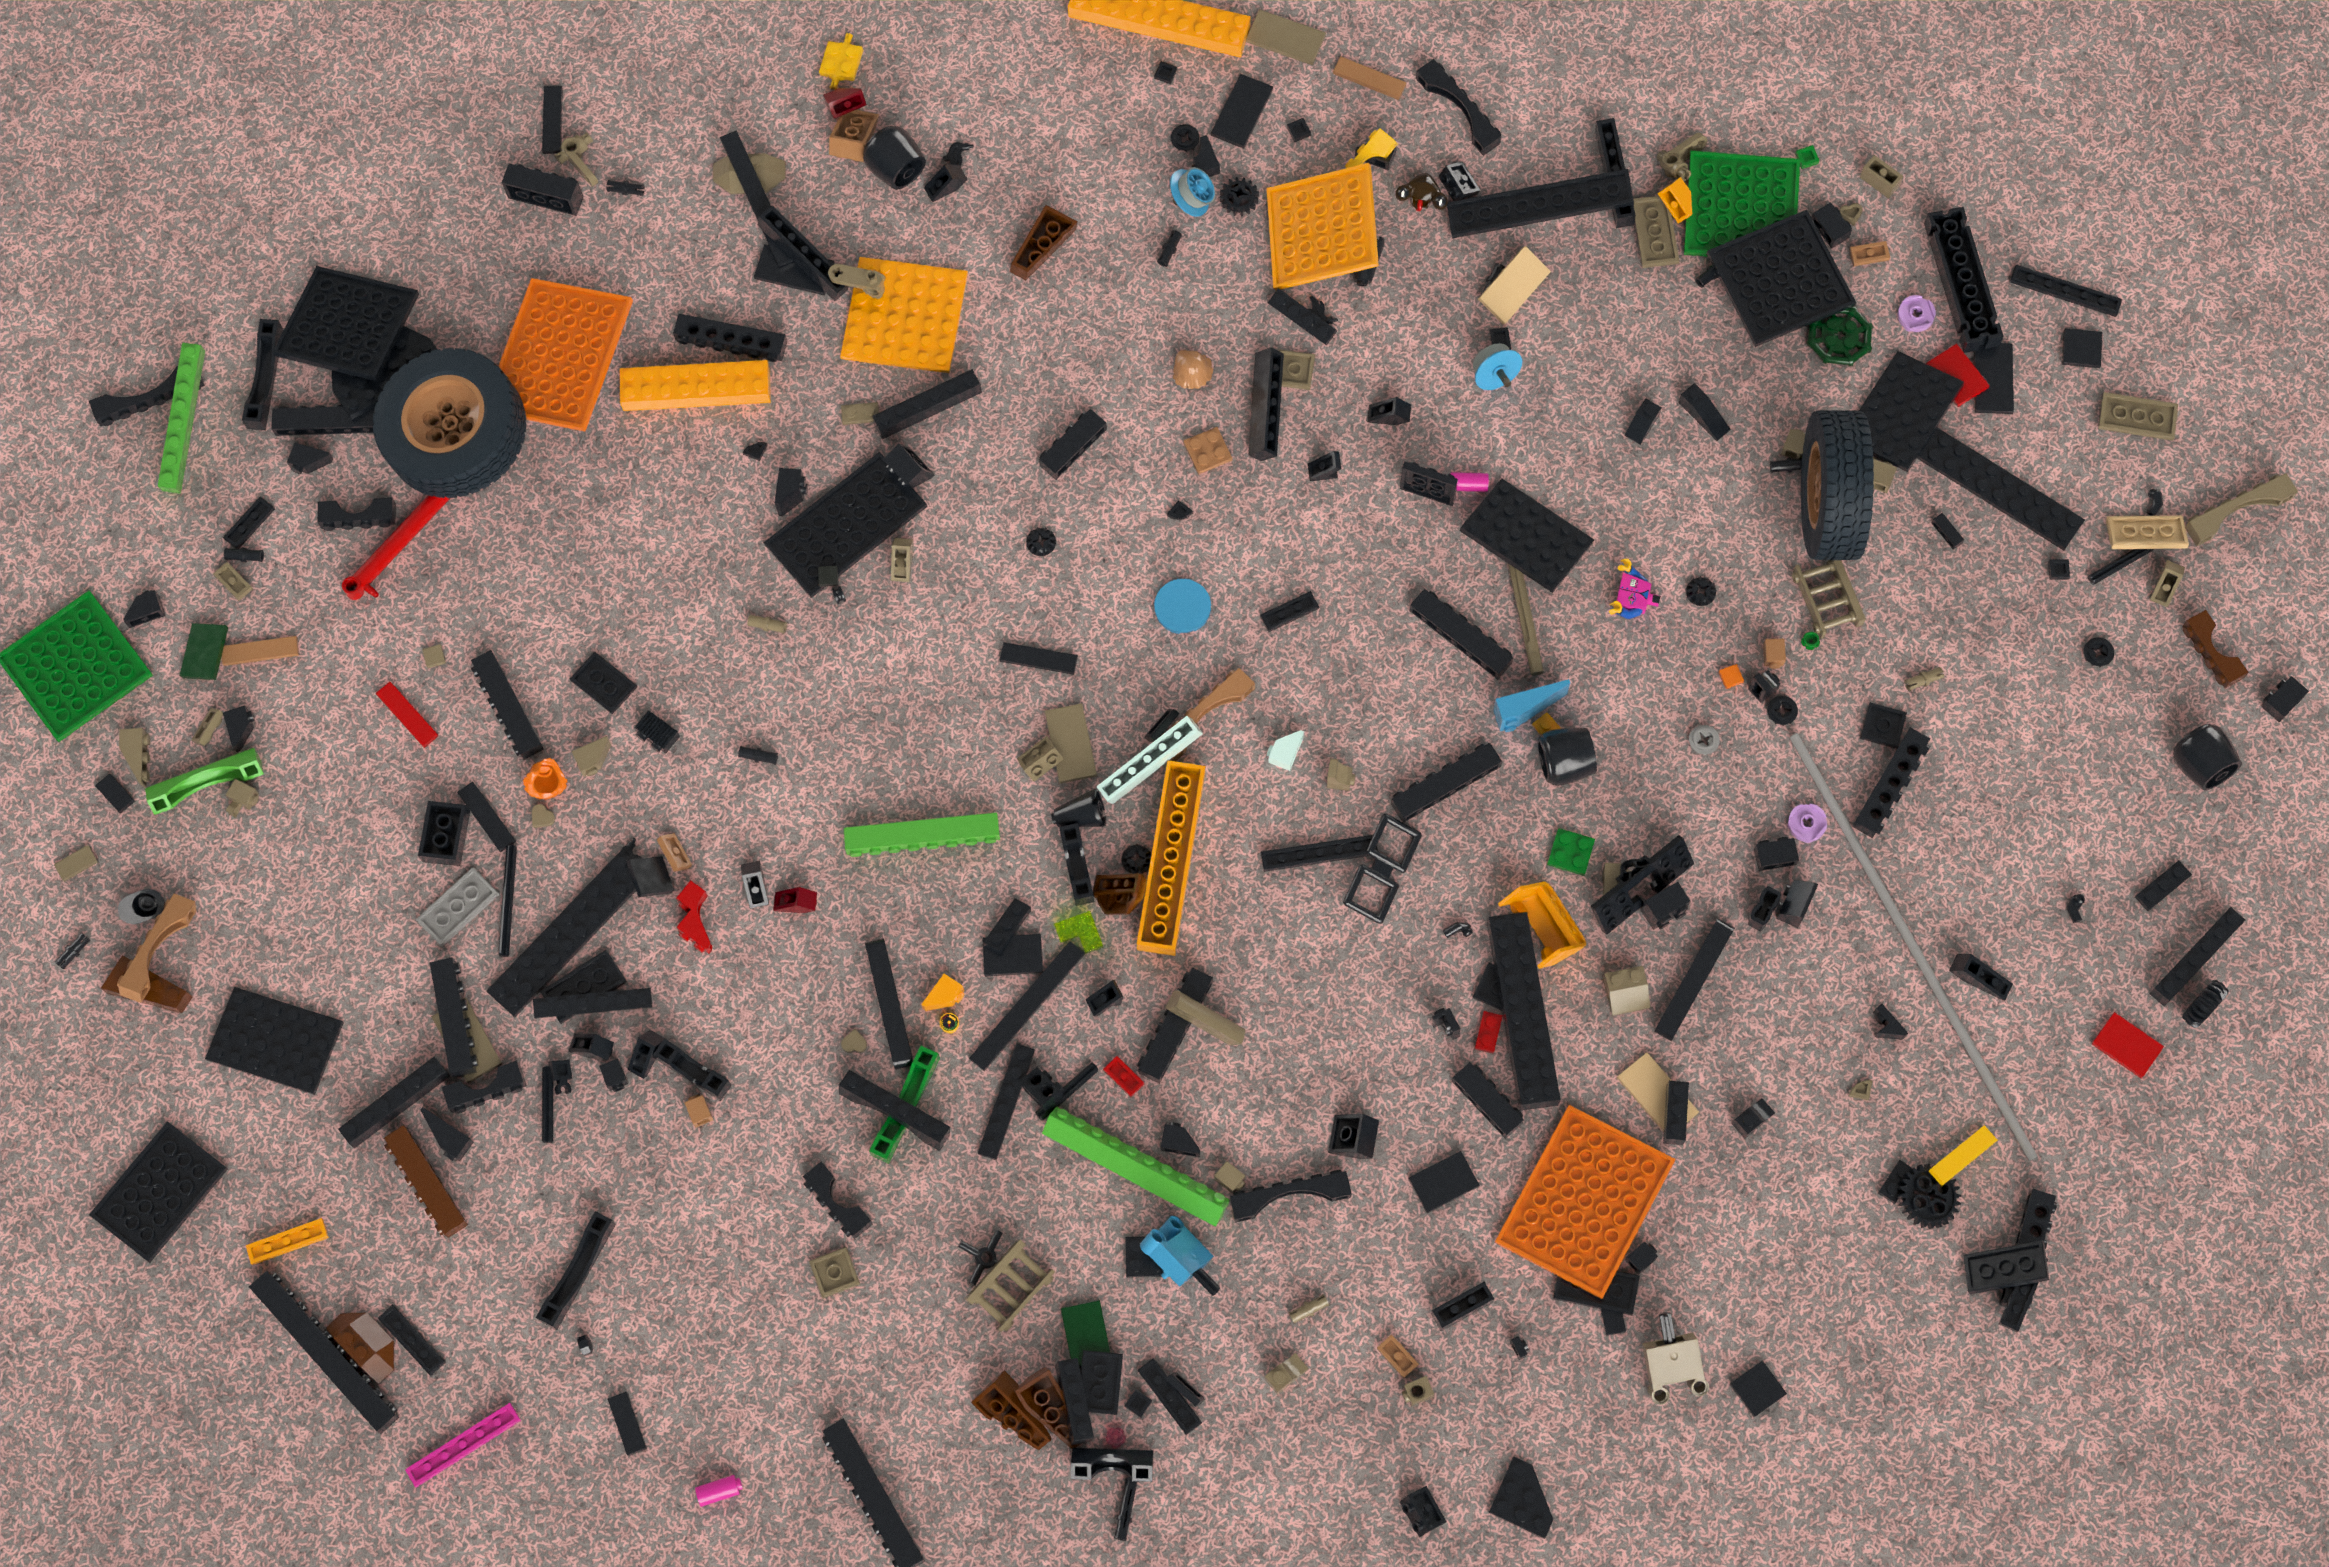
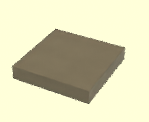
M1279 350L1284 353L1282 387L1310 390L1315 354Z
M847 1247L809 1261L823 1299L860 1285Z

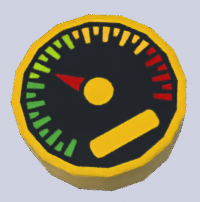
M952 1013L944 1014L940 1019L941 1029L946 1033L955 1032L959 1027L958 1017Z

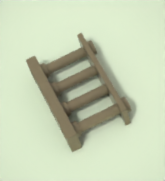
M1828 560L1827 564L1803 572L1799 564L1795 565L1792 573L1793 582L1797 583L1814 622L1813 630L1816 634H1819L1820 639L1825 637L1826 629L1847 622H1854L1856 627L1864 624L1866 618L1841 560ZM1827 571L1833 572L1835 576L1834 581L1808 588L1805 581L1806 578ZM1833 588L1840 589L1842 593L1840 598L1815 605L1812 595ZM1840 605H1847L1849 610L1847 615L1825 622L1822 621L1819 612Z
M1020 1239L1015 1241L964 1298L970 1305L979 1303L1000 1323L996 1328L999 1332L1003 1330L1008 1331L1014 1324L1012 1320L1043 1285L1048 1286L1054 1279L1052 1275L1055 1271L1053 1269L1045 1272L1024 1253L1025 1250L1023 1248L1026 1244ZM1014 1258H1019L1040 1278L1033 1288L1011 1268L1010 1262ZM1000 1273L1007 1274L1027 1293L1020 1303L997 1283L998 1280L996 1278ZM987 1288H992L1014 1308L1007 1317H1004L984 1298L983 1292Z

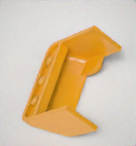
M1545 881L1520 886L1498 903L1500 907L1510 905L1513 914L1528 913L1529 923L1545 947L1541 950L1543 961L1537 965L1539 969L1553 966L1586 946V940L1552 886Z

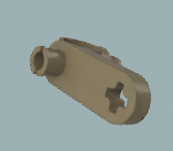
M585 132L581 137L576 135L566 138L560 147L561 151L554 156L561 165L568 160L590 186L593 187L599 182L592 171L580 159L583 153L588 150L587 145L593 142L591 136Z
M1699 132L1668 153L1665 150H1662V153L1659 152L1657 160L1660 161V166L1664 169L1665 175L1675 179L1681 177L1683 181H1686V178L1689 179L1691 171L1688 170V165L1685 161L1690 158V151H1701L1706 146L1707 137Z
M834 264L829 268L828 275L833 283L860 288L866 294L876 299H880L885 292V276L875 270L872 271L842 264ZM841 271V274H839L838 277H835L834 273Z

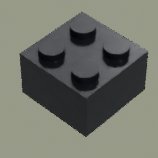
M1676 882L1645 900L1641 912L1653 930L1656 928L1661 930L1670 924V920L1674 918L1678 920L1686 915L1685 912L1688 910L1690 899L1679 882Z

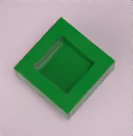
M1813 145L1796 150L1795 152L1796 158L1800 159L1801 169L1819 164L1820 160Z

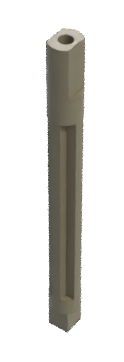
M1508 564L1530 673L1532 676L1541 675L1544 673L1524 575Z

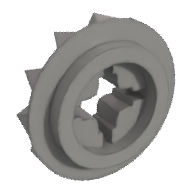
M1700 725L1691 731L1689 743L1696 754L1706 755L1712 754L1718 748L1720 738L1718 732L1711 726ZM1702 736L1703 738H1709L1707 741L1708 745L1699 743Z

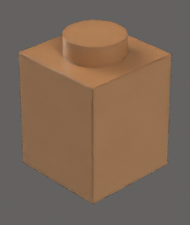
M1765 639L1763 643L1764 666H1769L1771 669H1778L1784 666L1786 661L1785 639Z
M694 1095L688 1098L687 1102H684L695 1128L713 1121L710 1109L703 1095Z

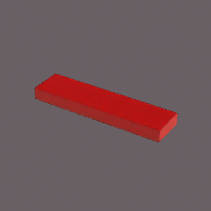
M388 682L375 693L423 748L438 737V734L391 682Z

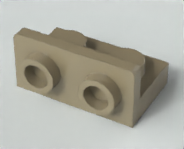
M1048 736L1017 758L1021 767L1032 781L1039 779L1064 759Z

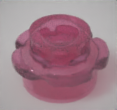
M1119 1427L1116 1429L1110 1428L1107 1431L1106 1442L1109 1445L1111 1444L1112 1447H1120L1126 1440V1436L1123 1434L1124 1431Z

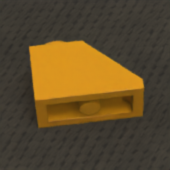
M1681 177L1658 193L1678 224L1692 215L1691 191Z
M944 973L921 1006L925 1011L952 1007L956 1002L959 1003L965 995L963 993L964 988Z

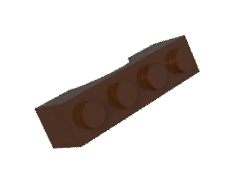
M2207 610L2186 620L2182 626L2183 632L2186 637L2191 638L2196 652L2201 653L2204 657L2205 665L2208 669H2212L2218 684L2223 685L2226 689L2246 677L2249 672L2239 657L2224 656L2214 648L2211 635L2216 624Z

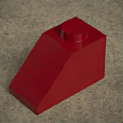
M838 88L823 95L828 111L834 119L867 105L861 88Z
M802 887L775 892L773 911L791 913L813 912L816 910L817 892Z

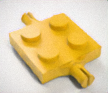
M850 33L845 34L844 42L828 41L819 74L832 79L830 85L832 90L837 89L839 81H854L863 54V47L851 44L853 35Z

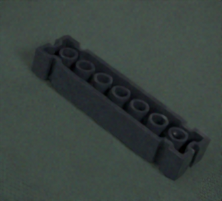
M1964 207L1949 209L1948 214H1943L1942 211L1928 213L1924 226L1927 236H1932L1930 246L1957 333H1962L1959 340L1964 353L1977 351L1980 345H1984L1985 349L1998 347L2004 336L2000 323L1995 324L1998 316L1970 226H1965L1967 216Z

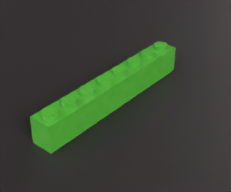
M182 342L158 480V487L164 492L181 494L205 356V349L197 344Z
M987 813L844 828V839L847 855L859 857L862 856V853L879 855L882 851L898 853L902 849L918 851L919 848L923 847L937 849L943 845H946V847H956L958 844L963 843L971 846L983 841L991 844L995 843L996 840H1000L998 814Z

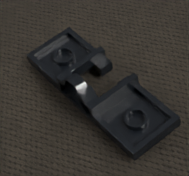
M1678 835L1651 858L1644 855L1640 859H1629L1621 864L1620 875L1616 878L1617 885L1591 905V909L1602 932L1607 935L1643 906L1642 899L1638 895L1631 898L1629 891L1648 875H1650L1652 880L1650 884L1652 890L1655 893H1659L1694 865L1683 837ZM1629 867H1635L1632 871H1626Z

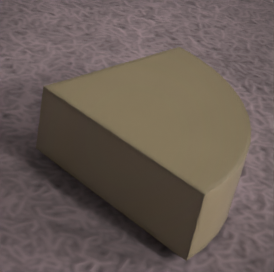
M1864 1080L1857 1083L1851 1089L1849 1096L1868 1101L1873 1080Z

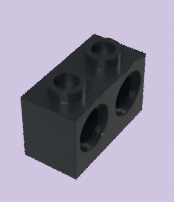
M1036 1067L1020 1081V1084L1024 1091L1047 1114H1050L1066 1100L1062 1093L1064 1089L1058 1082L1053 1083L1051 1081L1052 1077L1046 1070L1042 1072Z

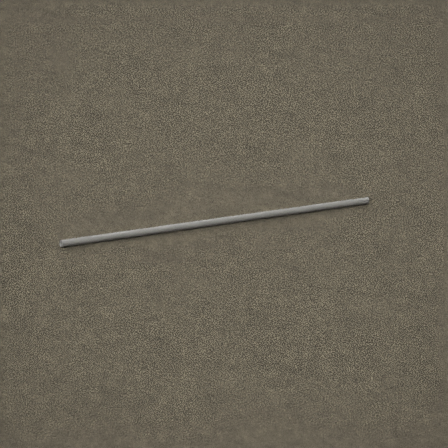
M1798 733L1792 735L1790 740L2029 1161L2036 1159L2038 1156L1802 739Z

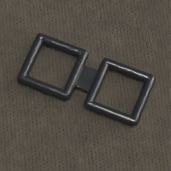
M1386 813L1383 814L1366 849V853L1375 858L1371 868L1363 864L1358 867L1343 900V904L1370 920L1382 924L1399 888V884L1389 879L1393 868L1401 873L1406 872L1422 837L1421 832ZM1387 823L1413 837L1402 863L1375 850ZM1364 874L1390 887L1379 914L1352 901Z

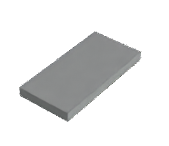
M472 867L415 920L443 947L488 906L499 893Z

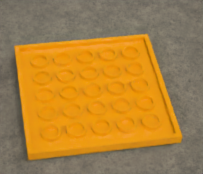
M1369 163L1266 188L1272 277L1275 290L1379 266L1372 173Z
M859 257L857 268L875 270L885 276V292L880 299H876L866 294L860 288H853L840 355L841 359L950 373L968 271Z

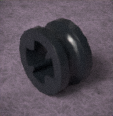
M838 586L837 589H831L837 605L840 604V601H846L841 586Z

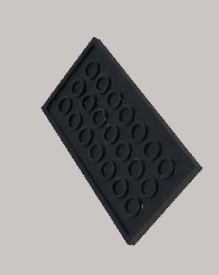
M878 452L763 542L765 547L810 598L825 588L819 586L818 567L837 566L839 577L927 507L926 502L912 487L903 486L898 481L899 476L887 469V463L884 461V456L881 452Z

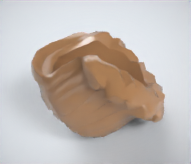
M1181 350L1176 355L1174 375L1172 377L1175 383L1184 389H1199L1212 379V362L1210 358H1206V355H1201L1197 351Z

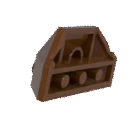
M1139 873L1096 875L1093 895L1104 914L1129 915L1143 899L1147 880Z
M343 1313L326 1327L341 1347L378 1384L394 1371V1340L369 1313Z

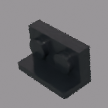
M1463 162L1446 165L1439 174V179L1453 201L1462 200L1463 198L1477 195L1480 192L1479 187Z
M1441 1008L1434 1012V1016H1432L1433 1028L1443 1024L1444 1026L1442 1027L1447 1037L1451 1036L1452 1040L1459 1038L1460 1027L1451 1009L1445 1010Z
M1427 1486L1407 1495L1400 1501L1403 1512L1408 1516L1413 1530L1419 1537L1447 1522Z

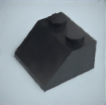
M898 443L883 458L887 463V469L893 474L896 473L899 476L898 481L905 487L914 488L935 476L912 449Z
M779 468L774 503L778 515L784 516L800 504L804 499V495L808 493L806 476H803L801 469Z
M1794 880L1792 885L1787 884L1783 893L1786 896L1784 903L1780 901L1775 911L1779 913L1776 919L1798 928L1807 912L1818 884Z
M1365 1114L1335 1115L1328 1153L1357 1159H1373L1379 1120Z

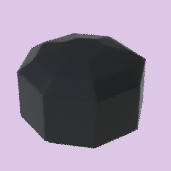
M586 1335L578 1337L577 1342L582 1355L592 1354L593 1345L590 1338Z

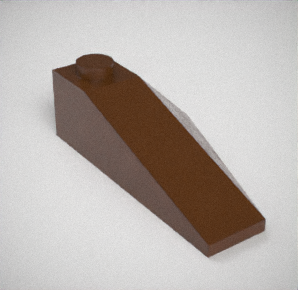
M1044 1367L1032 1374L1014 1390L1023 1407L1068 1447L1072 1449L1080 1445H1071L1063 1393L1048 1368Z
M1004 1370L971 1403L984 1417L989 1420L995 1418L1003 1423L1001 1426L1003 1429L1011 1428L1017 1432L1018 1438L1040 1450L1051 1441L1052 1437L1045 1426L1023 1407L1014 1391L1019 1384Z

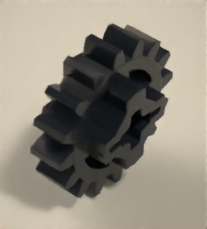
M1238 177L1235 178L1234 182L1229 179V185L1224 183L1223 189H1220L1222 208L1227 207V213L1233 211V216H1236L1237 213L1243 216V212L1250 214V208L1255 210V204L1259 203L1257 186H1252L1251 180L1245 182V177H1243L1242 181H1239Z

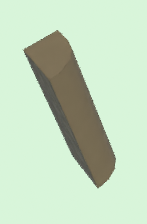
M1178 990L1173 991L1165 1007L1167 1010L1230 1046L1242 1044L1245 1036L1244 1028Z

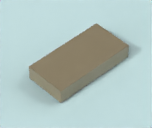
M87 845L55 863L54 866L61 879L65 882L98 863V860L90 846Z

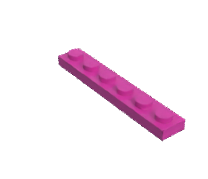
M508 1403L414 1463L405 1471L413 1485L417 1488L520 1422L521 1419L512 1404Z

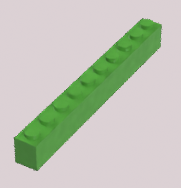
M1056 1107L1047 1119L1042 1134L1215 1227L1222 1219L1230 1201L1223 1194L1209 1189L1205 1184L1196 1182L1188 1175L1181 1174L1172 1169L1171 1166L1140 1152L1134 1146H1129L1117 1137L1111 1136L1100 1128L1086 1123L1083 1119L1069 1114L1065 1109Z

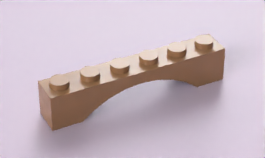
M1240 668L1236 671L1232 670L1222 684L1218 683L1212 689L1213 692L1209 696H1203L1198 702L1199 705L1194 709L1190 708L1184 716L1192 718L1197 724L1211 710L1224 704L1244 700L1255 690V683ZM1179 720L1176 721V722L1171 726V728H1172L1174 725H1176L1178 722H1180V721H1179ZM1187 747L1184 748L1181 752H1179L1169 761L1176 762L1184 753H1186Z
M173 894L171 899L166 901L162 914L156 917L154 927L147 932L143 945H139L134 960H130L124 976H120L117 982L121 996L142 1003L151 988L149 966L156 949L170 935L188 927L196 913L195 901L177 894Z

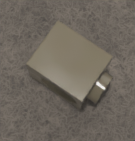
M1228 1161L1225 1162L1214 1176V1180L1232 1194L1235 1191H1241L1246 1184L1244 1182L1245 1175Z
M1427 1376L1405 1384L1403 1387L1404 1391H1402L1405 1402H1410L1411 1406L1433 1398L1435 1395ZM1414 1387H1419L1422 1390L1423 1394L1420 1397H1415L1412 1394L1411 1390Z

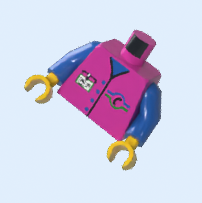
M1629 559L1620 560L1624 566L1619 565L1618 570H1625V573L1622 574L1617 600L1609 604L1614 607V609L1609 610V613L1611 615L1616 613L1623 618L1631 619L1645 614L1647 605L1658 607L1661 596L1650 594L1652 584L1631 566Z

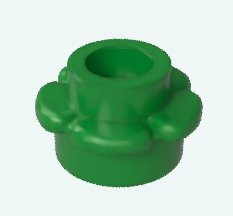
M1807 632L1803 635L1801 644L1807 650H1814V648L1820 645L1819 636L1814 632Z

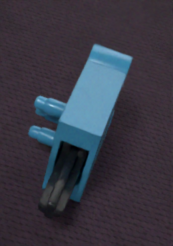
M1170 1216L1159 1230L1152 1229L1141 1241V1250L1164 1270L1161 1275L1163 1279L1170 1277L1180 1287L1194 1276L1212 1296L1219 1292V1285L1203 1270L1214 1256L1184 1226L1178 1217Z

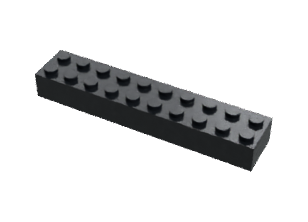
M1522 912L1489 917L1487 928L1519 1110L1558 1106L1561 1098L1528 913Z

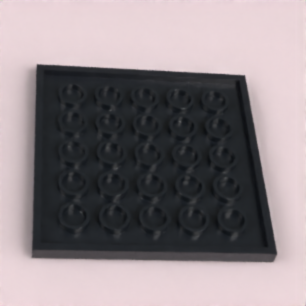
M1807 210L1707 251V256L1755 347L1856 305L1850 289Z
M316 266L273 350V354L276 357L377 381L419 296L418 290Z

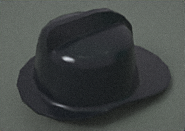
M143 889L125 896L119 902L118 915L128 924L134 925L145 922L162 913L165 905L164 898L154 889Z

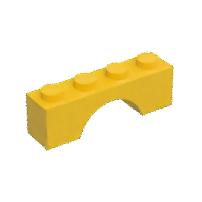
M1381 128L1378 131L1375 129L1369 136V142L1366 145L1362 144L1357 150L1358 155L1354 159L1351 158L1345 167L1350 168L1362 165L1369 158L1376 156L1387 158L1398 143Z

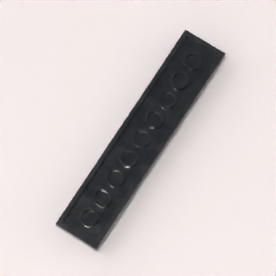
M1628 169L1452 201L1448 202L1447 209L1453 239L1634 205L1629 171Z
M1938 427L1917 458L2063 551L2085 521L2082 517Z
M620 851L486 991L513 1017H516L636 892L627 866V862L632 859L623 851Z

